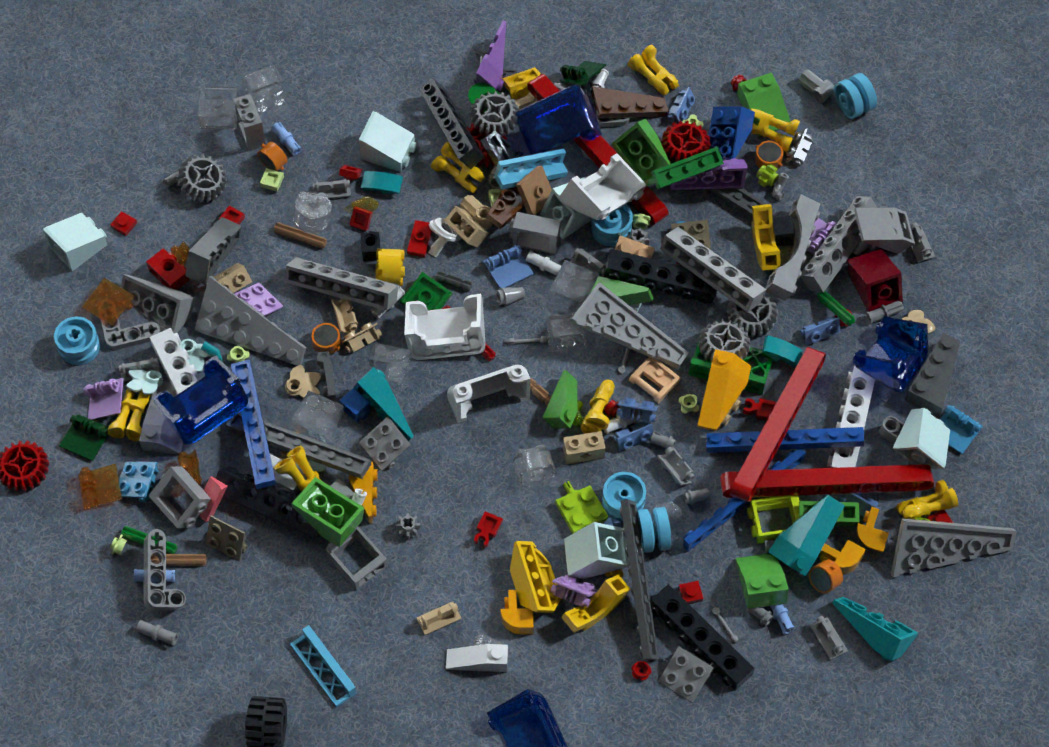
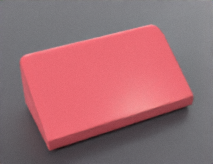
M212 476L204 488V491L211 500L208 502L207 508L199 514L206 522L209 521L210 515H214L228 487Z

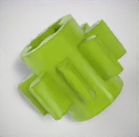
M771 164L767 165V167L763 165L756 174V177L759 179L758 184L763 187L768 185L772 187L779 177L776 173L778 169Z

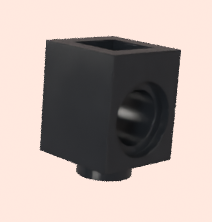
M790 215L772 218L776 245H792L794 231Z
M367 231L361 233L363 261L378 260L376 259L377 249H381L379 232Z

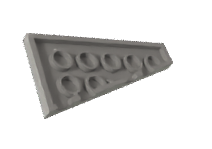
M209 276L195 331L297 366L302 365L307 347L290 334H286L278 328V325L274 322H270L262 313L242 298L233 294L229 288L221 285L213 276Z
M600 282L569 320V323L675 368L681 365L689 353Z
M902 519L891 576L897 577L903 573H914L924 568L932 569L967 558L975 559L977 556L984 554L992 555L1013 550L1016 530L1004 527Z

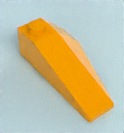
M715 349L697 427L717 431L729 410L747 386L751 366L736 354Z

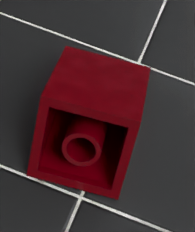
M882 249L847 260L848 275L867 312L876 310L881 305L886 306L897 301L903 302L901 272Z

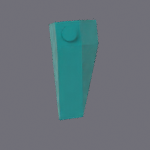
M373 367L356 383L354 389L370 402V407L373 406L376 409L379 418L384 420L389 417L409 442L414 435L388 381L385 379L386 376L381 370H376Z
M826 495L809 509L800 519L798 518L788 529L781 532L768 552L806 576L845 505Z
M845 597L834 599L832 602L868 644L881 654V657L885 660L893 661L900 658L918 636V632L896 620L894 623L884 620L883 614L879 612L868 613L865 606Z

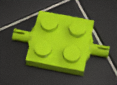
M570 481L562 485L567 495L556 499L555 504L572 534L593 522L603 523L609 518L590 485L580 490H574Z

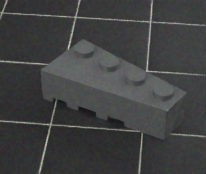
M223 217L215 222L210 230L189 250L188 259L185 263V276L206 285L209 276L214 275L240 239L242 226Z
M945 333L941 335L910 386L905 401L918 408L928 409L933 416L940 417L960 341Z

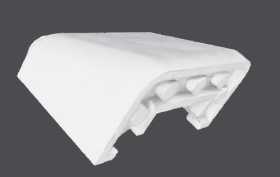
M618 154L611 156L609 164L607 166L603 164L596 173L583 180L578 176L572 178L558 200L563 205L595 220H604L611 212L633 199L638 200L644 194L643 190L647 184Z
M481 294L465 297L464 307L427 311V307L423 302H406L404 335L410 356L416 360L482 353L485 350V329Z
M514 365L451 386L447 391V397L457 423L467 420V412L472 410L471 400L504 389L508 397L512 395L517 396L521 402L529 400L530 377L526 368L522 365Z

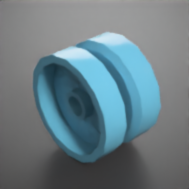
M857 73L848 80L844 79L835 84L834 93L836 101L849 119H854L862 115L863 112L867 113L876 108L877 96L874 87L863 73Z
M625 204L611 212L604 220L592 218L591 231L593 237L605 246L614 247L619 235L626 238L627 235H631L633 220L631 208Z
M77 316L70 317L62 321L55 329V344L59 355L65 362L72 365H83L92 361L97 356L100 342L94 325L88 319Z
M630 472L613 474L607 479L603 488L602 506L608 517L612 516V519H618V521L623 522V518L620 515V501L627 499L636 502L637 510H643L646 499L645 483L640 477Z
M654 508L652 518L648 509L637 510L643 553L653 552L655 542L660 551L670 550L671 529L666 508Z

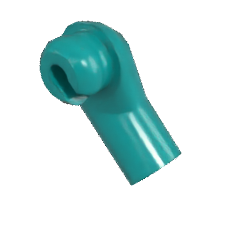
M205 341L201 346V350L211 356L210 366L217 369L223 363L220 350Z

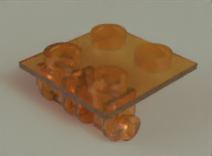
M103 278L82 308L113 326L124 310H130L133 307L131 300L134 298V295L108 279Z
M116 463L95 470H89V467L81 468L78 475L84 510L122 499Z

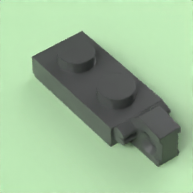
M329 351L317 352V364L322 367L320 369V380H324L325 386H322L323 398L327 397V404H333L336 399V391Z

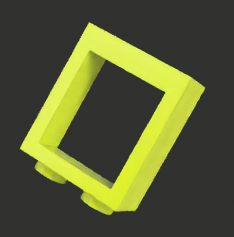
M798 495L751 500L750 507L747 508L748 518L752 519L753 526H751L752 536L756 537L757 544L764 543V540H776L778 535L785 531L779 530L762 533L757 511L789 507L792 523L794 524L799 518Z

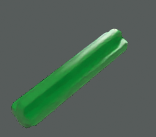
M826 291L817 293L818 300L846 325L851 326L855 323V317Z
M124 526L121 531L123 538L144 545V538L147 533L128 526ZM155 536L151 538V540L155 541V544L158 542V540H155ZM166 541V553L175 554L178 548L177 545Z

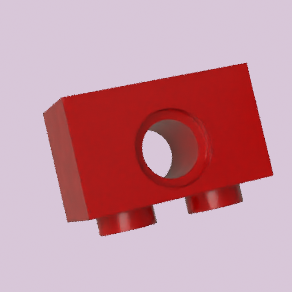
M164 248L146 261L148 270L166 287L178 290L189 281V278L185 276V265H180L172 252L168 253Z

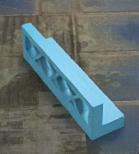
M564 149L498 161L494 177L501 190L517 187L516 184L537 166H543L548 180L566 177L568 171L563 164L566 152Z
M308 625L302 629L303 635L290 643V646L333 704L338 707L357 694L356 687ZM307 640L310 644L309 652L300 651L297 645ZM311 656L319 657L322 660L320 668L310 665ZM322 672H328L333 675L332 683L322 681ZM334 687L343 688L346 695L336 700L333 695Z

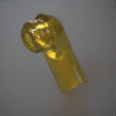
M368 196L351 202L352 208L363 207L372 211L376 210L379 205L377 200Z

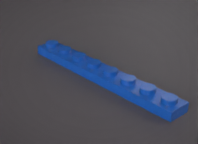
M250 359L233 363L231 368L256 488L260 489L276 485Z
M864 428L788 430L778 450L864 447ZM761 431L707 433V453L751 451Z
M803 449L792 450L786 455L785 460L776 462L771 469H793L804 460L806 452ZM731 498L728 501V505L724 508H718L714 512V516L709 520L707 518L704 519L695 531L691 530L684 536L683 547L689 552L750 502L739 498Z

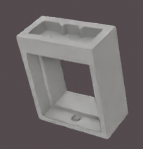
M248 94L233 99L237 122L248 151L261 148L262 143L266 145L262 121L252 95Z
M517 212L515 219L512 218L510 223V239H513V245H519L521 248L556 255L560 241L561 221Z
M182 466L170 467L149 494V497L177 528L193 526L198 515L207 508V504L211 500ZM178 483L194 499L183 515L167 499Z
M358 526L340 547L331 542L327 545V557L356 590L388 567L386 557ZM358 540L374 560L352 575L336 555Z

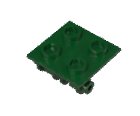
M584 61L579 66L563 65L560 68L563 76L560 82L583 86L588 83L591 77L599 74L606 64Z
M79 414L72 415L70 418L72 424L60 442L59 447L93 461L109 435V427Z

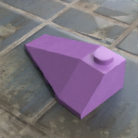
M504 20L495 35V44H490L488 53L485 54L476 73V83H486L496 91H501L504 84L502 80L506 21Z
M744 159L724 160L723 165L672 183L670 188L671 190L744 188L747 164Z

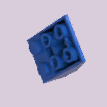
M742 106L713 107L708 134L710 138L709 149L718 147L722 160L736 158L752 130L755 112Z

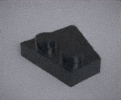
M496 131L491 132L480 140L496 167L498 161L518 158L523 155L521 151L516 152L513 150L511 143L503 139Z

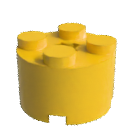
M377 249L376 279L403 286V278L405 276V267L403 266L404 250Z

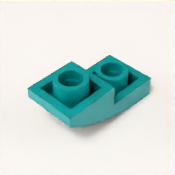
M365 171L361 188L364 191L399 194L403 177L385 172Z
M769 335L765 336L762 350L764 354L774 361L782 359L793 368L797 367L803 351L787 341Z

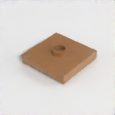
M543 166L535 167L516 184L527 213L536 215L543 209L552 191Z

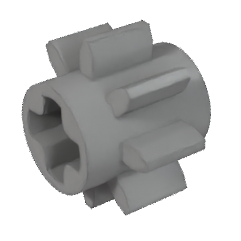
M641 228L632 229L631 235H627L629 239L649 245L648 232H644Z
M407 513L405 517H399L400 524H396V530H400L399 537L404 535L408 540L413 535L417 537V530L421 529L420 523H417V516L411 517Z

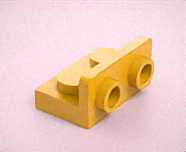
M534 67L502 78L504 81L503 85L510 92L511 99L517 100L527 96L529 93L527 83L541 73Z

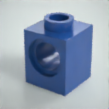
M354 388L340 400L341 409L355 422L366 419L370 414V402Z

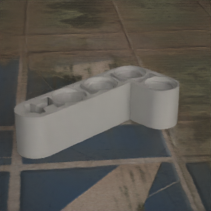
M154 529L144 538V605L149 610L174 611L184 605L186 596L181 590L166 589V536L163 531ZM153 536H155V540H158L156 544L154 540H151ZM152 555L158 557L159 564L152 563L150 559ZM151 575L158 577L159 584L152 583ZM151 595L158 597L159 604L151 602ZM171 596H176L179 599L178 605L171 602Z

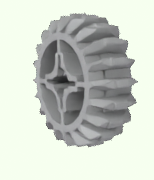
M496 90L494 94L488 92L487 96L481 94L480 99L476 98L470 111L471 122L474 124L475 130L479 129L480 134L485 132L486 136L493 131L498 132L501 136H503V133L509 134L510 130L514 131L520 114L515 99H511L510 95L504 96L503 92L499 95ZM486 109L485 114L481 116V113ZM509 113V116L504 120L505 114Z
M197 154L193 158L189 156L178 169V186H182L181 192H187L186 197L193 196V201L199 198L200 203L204 199L208 203L211 198L215 200L217 196H220L223 192L222 190L226 187V171L222 170L223 165H217L218 160L212 161L211 156L205 158L204 154L200 158Z
M765 292L761 303L749 312L744 309L737 311L740 306L730 300L726 315L728 322L731 321L733 325L738 323V328L744 327V332L751 333L753 338L755 333L761 336L763 332L767 334L769 329L774 327V323L777 321L778 310L772 297L767 298V292ZM767 313V317L762 321H759V317H762L763 314Z
M722 319L720 323L714 321L713 324L708 323L707 327L703 328L699 336V349H701V355H705V360L711 359V363L715 349L734 353L743 360L747 357L750 350V338H748V332H744V327L738 328V323L733 325L731 321L725 323Z

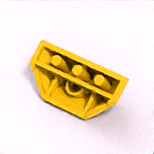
M516 541L513 547L510 573L520 605L535 612L553 613L561 598L554 596L550 592L552 585H556V583L552 582L555 576L550 562L535 548L536 545L533 542Z

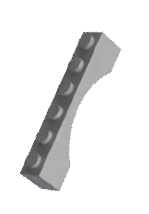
M802 194L793 202L789 213L794 231L792 254L785 265L777 268L769 276L765 291L784 301L796 292L797 286L795 284L801 276L802 271L800 268L806 260L805 252L811 244L809 239L815 231L816 226H814V223L820 215V211H818L820 203Z

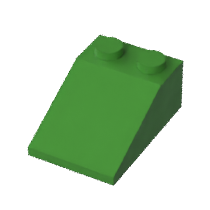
M772 73L738 84L737 96L743 107L749 110H761L767 114L774 115L776 119L791 122L780 88ZM754 118L753 123L758 126L760 119ZM769 125V129H771V130H773V131H778V130H780V129H778V128H775V127Z
M646 119L634 124L611 143L621 158L643 181L653 178L651 171L670 164L656 132Z
M316 477L291 505L323 538L338 547L345 542L362 522L364 513L363 506Z
M770 553L735 558L747 609L787 604L789 589L785 574L775 556Z

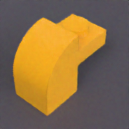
M871 507L870 511L866 510L863 522H866V525L857 524V536L865 547L883 553L889 532L874 528L879 509Z
M847 540L841 552L824 544L818 557H820L821 561L827 559L834 561L841 568L844 575L856 569L866 549Z
M508 590V597H504L505 609H501L502 624L508 631L514 634H533V611L528 608L517 609L516 590Z

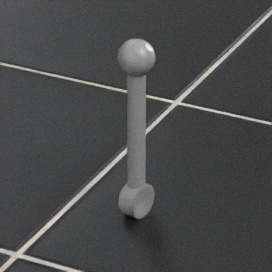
M541 336L540 338L517 340L509 338L507 340V344L513 345L515 343L529 342L546 343L547 338L545 336Z
M628 347L626 348L622 365L618 368L619 374H624L626 371L625 365L630 351Z
M717 607L713 608L712 614L718 617L730 635L731 642L737 643L739 638L733 634L720 615V609Z

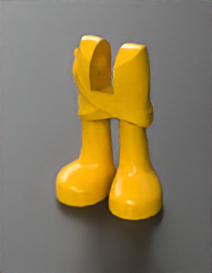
M649 45L643 50L641 55L636 54L631 57L627 65L630 69L646 77L648 83L665 96L669 93L668 86L672 90L679 87L678 80L658 63L655 58L657 50L653 45ZM645 64L653 69L657 75L653 74Z
M750 109L755 112L754 118L760 119L758 126L753 123L750 133L759 134L776 141L782 147L783 152L787 153L793 138L769 129V125L794 136L800 121L794 119L791 122H785L761 110Z
M448 141L441 149V154L444 156L436 157L431 163V169L436 172H448L455 178L457 183L474 193L478 187L468 178L472 176L477 181L482 182L485 178L483 172L475 166L470 169L461 162ZM447 158L453 160L456 164H458L462 168L461 171H459Z
M604 380L597 387L594 397L590 400L591 409L581 424V430L584 434L599 432L602 429L608 428L610 421L603 414V409L609 403L614 393L615 385L612 380Z
M127 388L121 402L120 414H118L116 420L108 428V434L111 437L121 439L126 431V436L130 440H140L142 431L140 420L145 406L149 402L150 394H144L140 391L138 399L134 400L135 391ZM130 410H132L133 414L126 428V421Z
M302 446L292 449L287 454L288 458L281 460L274 466L278 474H289L301 492L315 477L321 480L318 472L312 470ZM296 464L301 468V470L303 471V473H304L305 476L307 477L306 480H305L304 477L302 476V474H301V472L299 471V469L297 468Z
M942 479L935 483V492L933 494L900 502L896 505V509L899 514L903 515L904 519H915L923 515H930L933 511L955 508L958 506V498L954 489H948L946 482Z

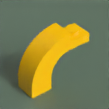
M771 204L752 206V234L759 266L762 271L777 269L781 267L780 250L774 238Z
M618 574L604 581L599 590L590 598L588 607L578 606L565 612L561 618L573 632L580 629L585 631L610 614L623 601L631 589Z

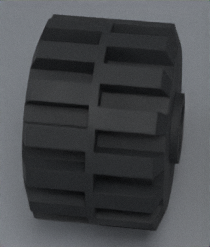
M252 696L248 705L245 722L246 746L283 747L287 726V705L285 699Z

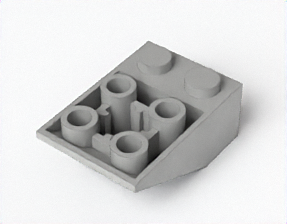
M897 208L854 209L855 220L858 224L859 236L862 242L897 254L915 244L907 212Z

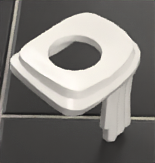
M444 218L430 221V229L439 237L433 243L428 253L437 257L448 241L454 242L462 239L444 221Z

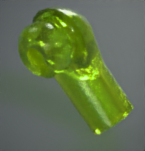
M577 400V414L572 424L581 428L584 418H582L580 411L584 404Z

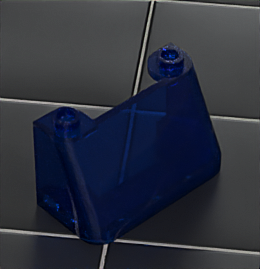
M577 85L569 86L515 113L517 125L530 155L549 152L548 150L578 136H581L584 140L591 141L602 135L591 100L582 88Z
M884 316L876 326L877 341L867 354L865 350L861 349L856 352L853 357V363L857 369L892 391L902 393L927 359L928 324Z
M216 355L203 365L202 370L205 376L175 397L168 391H162L151 398L154 405L179 438L188 445L195 443L242 411L249 401L238 377Z
M527 689L487 712L490 727L492 730L502 733L507 747H568L546 698L539 692Z

